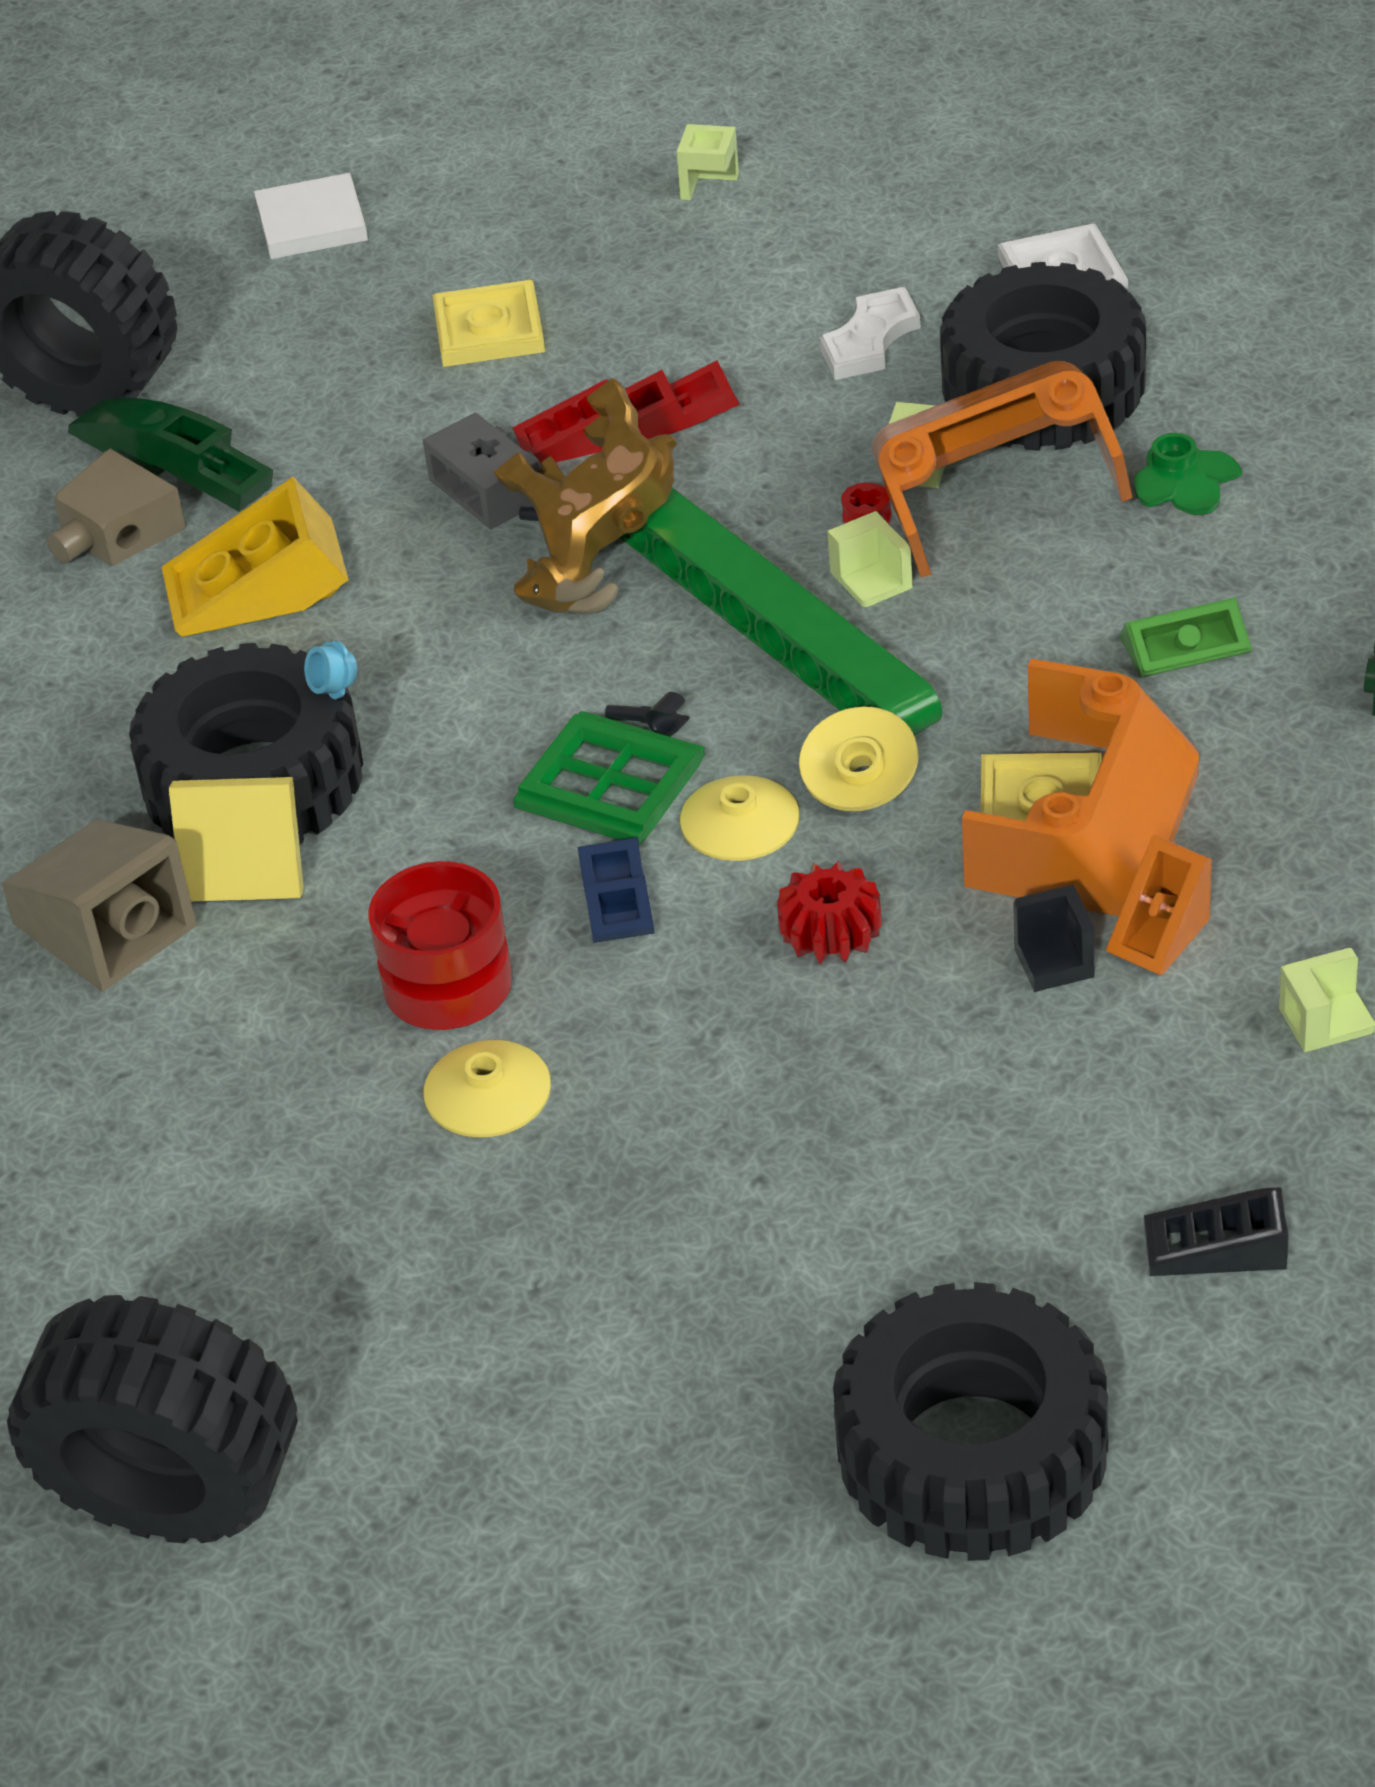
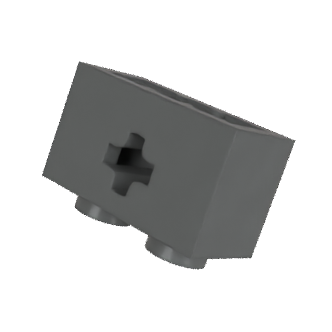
M476 412L422 439L429 480L490 530L518 516L520 507H534L530 500L522 493L506 489L493 472L517 452L523 455L537 473L541 469L539 460L532 452L524 451L510 440L500 427H494Z

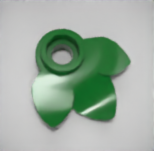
M1167 433L1153 441L1152 447L1146 455V467L1135 475L1134 491L1139 502L1146 507H1153L1171 501L1175 508L1188 514L1207 515L1216 510L1220 504V488L1218 483L1228 482L1240 477L1242 469L1238 462L1227 453L1199 450L1196 447L1195 441L1190 436L1182 433Z

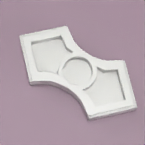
M905 287L856 297V312L852 319L841 328L823 334L820 337V349L834 379L838 380L885 369L886 349L903 334L920 329V315Z

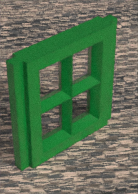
M580 711L579 714L572 716L518 786V793L513 798L514 808L618 840L637 838L638 845L640 846L700 766V762L705 756V748ZM582 743L619 753L609 768L572 758ZM631 757L669 768L659 783L621 772ZM562 770L599 781L588 796L550 786ZM610 785L648 796L637 812L600 801Z

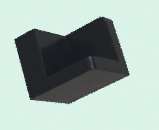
M1074 884L1016 898L1013 902L1014 950L1033 991L1038 992L1094 978V926Z

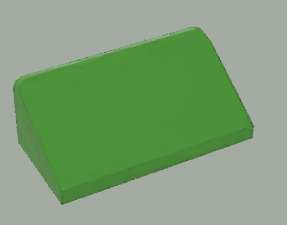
M1236 597L1126 622L1119 634L1141 678L1252 652Z

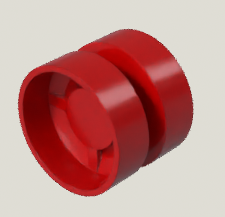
M436 861L406 868L390 877L378 888L369 905L368 919L377 956L383 995L389 1009L404 1022L431 1030H449L465 1027L492 1014L508 996L513 976L508 943L505 936L500 895L490 877L479 869L463 863Z

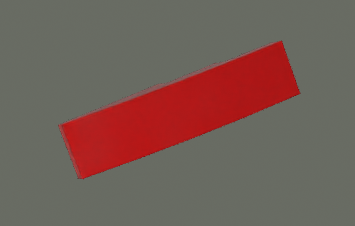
M718 360L671 384L663 370H660L625 388L632 405L638 413V428L646 439H651L658 435H670L690 428L740 405ZM605 379L512 427L520 447L524 451L532 452L540 464L549 456L555 462H561L602 451L603 446L593 444L585 436L584 428L601 416L593 410L587 401V397L608 380Z

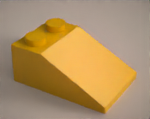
M294 477L285 481L161 567L174 629L181 637L304 611L320 599L329 598L341 585L349 581L332 518Z

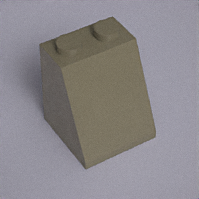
M99 819L94 820L1 883L13 924L102 992L197 926L176 840L169 835Z

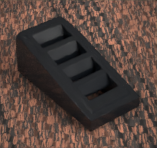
M1281 1187L1246 1191L1144 1215V1231L1150 1276L1287 1269L1288 1228ZM1223 1230H1235L1236 1235L1224 1238ZM1207 1231L1209 1242L1196 1244L1195 1232ZM1167 1233H1180L1182 1248L1169 1251Z

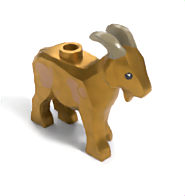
M611 378L587 397V401L593 410L601 416L584 428V434L593 444L603 446L602 451L586 458L566 476H564L551 456L541 462V469L537 473L520 452H517L493 472L506 489L512 492H520L530 500L536 510L550 554V558L541 557L537 562L530 558L527 559L526 574L514 584L516 596L526 604L538 606L555 613L594 614L606 609L615 600L618 587L611 582L600 590L593 592L601 583L604 571L600 567H597L590 573L594 558L600 549L625 533H632L642 528L647 522L648 516L666 502L674 483L672 451L677 442L674 437L666 434L658 435L651 439H646L641 434L638 428V413L632 405L626 389L616 378Z

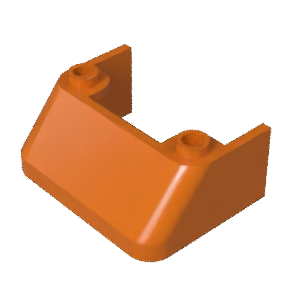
M1053 361L890 423L876 434L872 444L873 455L905 539L910 546L911 554L920 577L932 574L902 491L924 483L930 478L935 469L1050 425L1073 426L1088 421L1121 501L1124 502L1132 499L1123 452L1093 382L1076 366L1065 361Z
M1031 658L1028 664L1029 735L1107 749L1088 796L1066 792L1045 795L1032 805L1026 821L965 810L962 816L964 887L1023 897L1074 884L1086 910L1120 916L1152 834L1174 842L1198 778L1199 753L1178 727L1138 683L1129 676L1118 672H1108Z

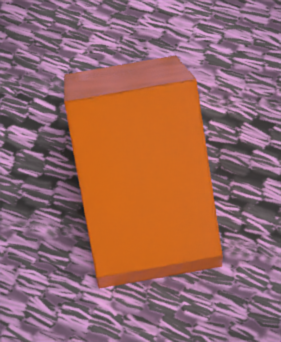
M1152 834L1105 951L1158 975H1163L1210 920L1212 859Z

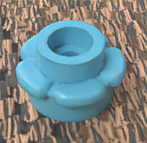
M337 640L332 641V643L325 642L322 646L312 647L305 659L304 671L306 682L311 691L316 694L328 693L332 699L343 697L345 688L351 686L357 676V664L353 654L347 650L342 642Z

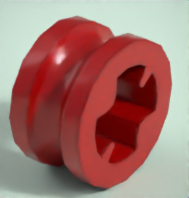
M871 482L857 483L848 487L841 496L843 523H848L877 511L889 524L892 517L889 507L891 500L886 488Z

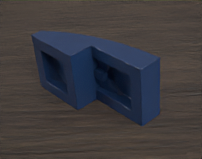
M632 838L577 847L593 943L655 934L638 839Z

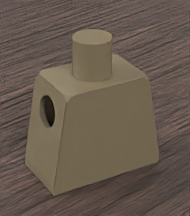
M109 449L56 494L54 503L61 528L47 536V543L53 555L62 563H68L84 551H87L109 565H116L186 528L177 487Z

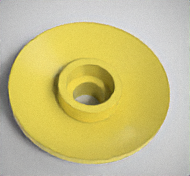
M854 707L834 713L815 726L801 748L799 768L802 780L808 791L824 805L843 811H864L891 801L908 786L917 768L918 747L910 727L897 715L875 707ZM861 766H869V768L864 771L854 772L857 768Z
M752 775L729 776L705 784L690 795L684 803L680 814L682 834L694 849L707 856L730 861L755 859L776 851L791 839L799 824V807L791 792L773 780Z
M504 1040L477 1041L454 1049L433 1066L424 1084V1101L431 1117L440 1126L453 1133L468 1137L499 1136L523 1127L541 1112L550 1095V1073L541 1057L521 1044Z

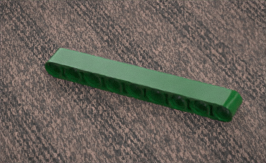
M673 487L666 502L648 516V520L642 528L632 533H625L619 537L838 710L842 711L854 707H875L887 710L900 717L910 727L914 736L936 724L942 718L940 700L932 686L924 678Z

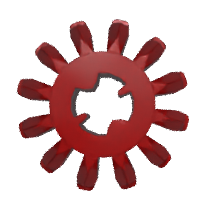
M839 861L830 869H822L813 862L809 874L791 873L788 886L779 889V897L777 899L779 932L783 937L784 943H791L797 957H802L814 951V955L820 965L828 957V954H836L846 963L850 948L855 951L868 953L871 938L879 936V928L882 926L880 893L876 888V882L867 881L862 868H855L845 872Z

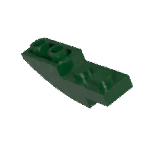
M142 398L101 400L68 426L69 434L104 453L112 449L156 476L167 471L238 512L272 486L273 469L231 446L232 429L186 408Z

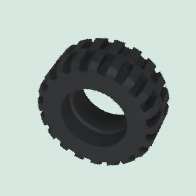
M55 211L35 213L32 217L22 218L0 239V372L3 375L1 380L11 389L15 386L26 393L25 399L36 405L45 403L51 406L50 411L63 415L69 411H74L76 417H80L101 400L137 398L172 350L171 345L176 340L178 328L175 319L177 313L173 296H167L166 294L169 291V284L163 273H157L152 267L154 260L144 249L141 251L137 250L130 243L131 237L121 230L117 233L106 228L107 222L95 217L85 220L81 219L80 213L60 211L56 215ZM50 298L58 300L76 311L90 325L93 331L87 330L68 319L54 305Z
M1031 262V267L1018 268L1017 265L1002 268L1000 274L993 276L988 273L979 277L973 284V287L967 285L957 294L942 316L940 349L942 394L945 402L1053 361H1065L1076 366L1093 382L1114 431L1125 421V417L1129 418L1140 404V398L1145 392L1146 320L1142 314V307L1121 283L1114 278L1106 280L1100 271L1091 268L1083 271L1077 269L1075 264L1062 262L1060 266H1046V262ZM1088 421L1073 426L1053 424L1001 445L1010 448L1012 444H1020L1024 446L1025 450L1040 451V446H1055V450L1070 448L1072 442L1080 440L1087 444L1095 441V437Z
M256 643L239 644V649L224 651L223 647L208 650L206 657L195 660L192 656L179 663L177 671L172 675L165 672L152 686L153 693L146 692L135 710L136 714L130 723L129 730L130 748L143 800L152 821L159 827H162L163 833L174 839L169 786L172 781L293 777L299 844L304 842V834L313 831L318 835L332 824L331 815L334 813L341 816L353 800L352 794H356L363 777L361 770L364 765L352 698L348 687L345 688L344 696L339 699H332L328 693H314L309 688L305 678L304 665L307 653L299 650L294 654L287 646L272 643L269 648H259ZM272 742V744L247 753L221 754L229 749L245 744Z
M974 1282V1289L955 1290V1284L951 1283L935 1286L933 1294L920 1298L917 1292H914L895 1302L894 1312L888 1314L883 1309L863 1325L864 1336L858 1334L851 1339L842 1354L843 1365L836 1371L833 1385L838 1462L841 1464L843 1483L848 1494L858 1500L859 1511L871 1524L877 1527L887 1522L888 1537L907 1547H911L914 1541L925 1544L926 1554L946 1559L949 1558L950 1551L967 1553L968 1561L989 1560V1552L1006 1549L1010 1557L1031 1550V1540L1038 1536L1045 1542L1050 1541L1067 1529V1515L1075 1520L1082 1516L1092 1503L1093 1491L1101 1486L1106 1471V1453L1108 1452L1107 1376L1102 1360L1094 1354V1344L1083 1329L1077 1325L1069 1328V1316L1048 1302L1043 1307L1036 1305L1034 1295L1016 1288H1012L1010 1294L997 1292L996 1286L992 1283ZM969 1396L988 1397L1006 1402L1020 1409L1031 1418L1024 1426L1012 1434L994 1441L976 1444L954 1443L938 1439L920 1430L912 1423L921 1413L938 1403Z
M104 1295L95 1302L90 1298L77 1302L55 1315L46 1324L8 1409L7 1426L11 1445L14 1446L16 1457L23 1468H31L33 1480L43 1489L55 1491L60 1495V1501L76 1511L80 1508L94 1515L93 1520L109 1527L115 1524L130 1529V1534L148 1539L150 1535L165 1537L167 1542L185 1544L189 1538H196L200 1543L216 1542L224 1535L230 1538L240 1533L259 1519L266 1510L298 1423L296 1415L298 1409L291 1386L287 1384L285 1375L277 1363L265 1360L261 1347L249 1338L243 1341L233 1334L232 1327L217 1319H214L213 1322L195 1315L197 1310L177 1304L175 1308L161 1305L156 1298L138 1296L134 1301L124 1300L122 1295Z

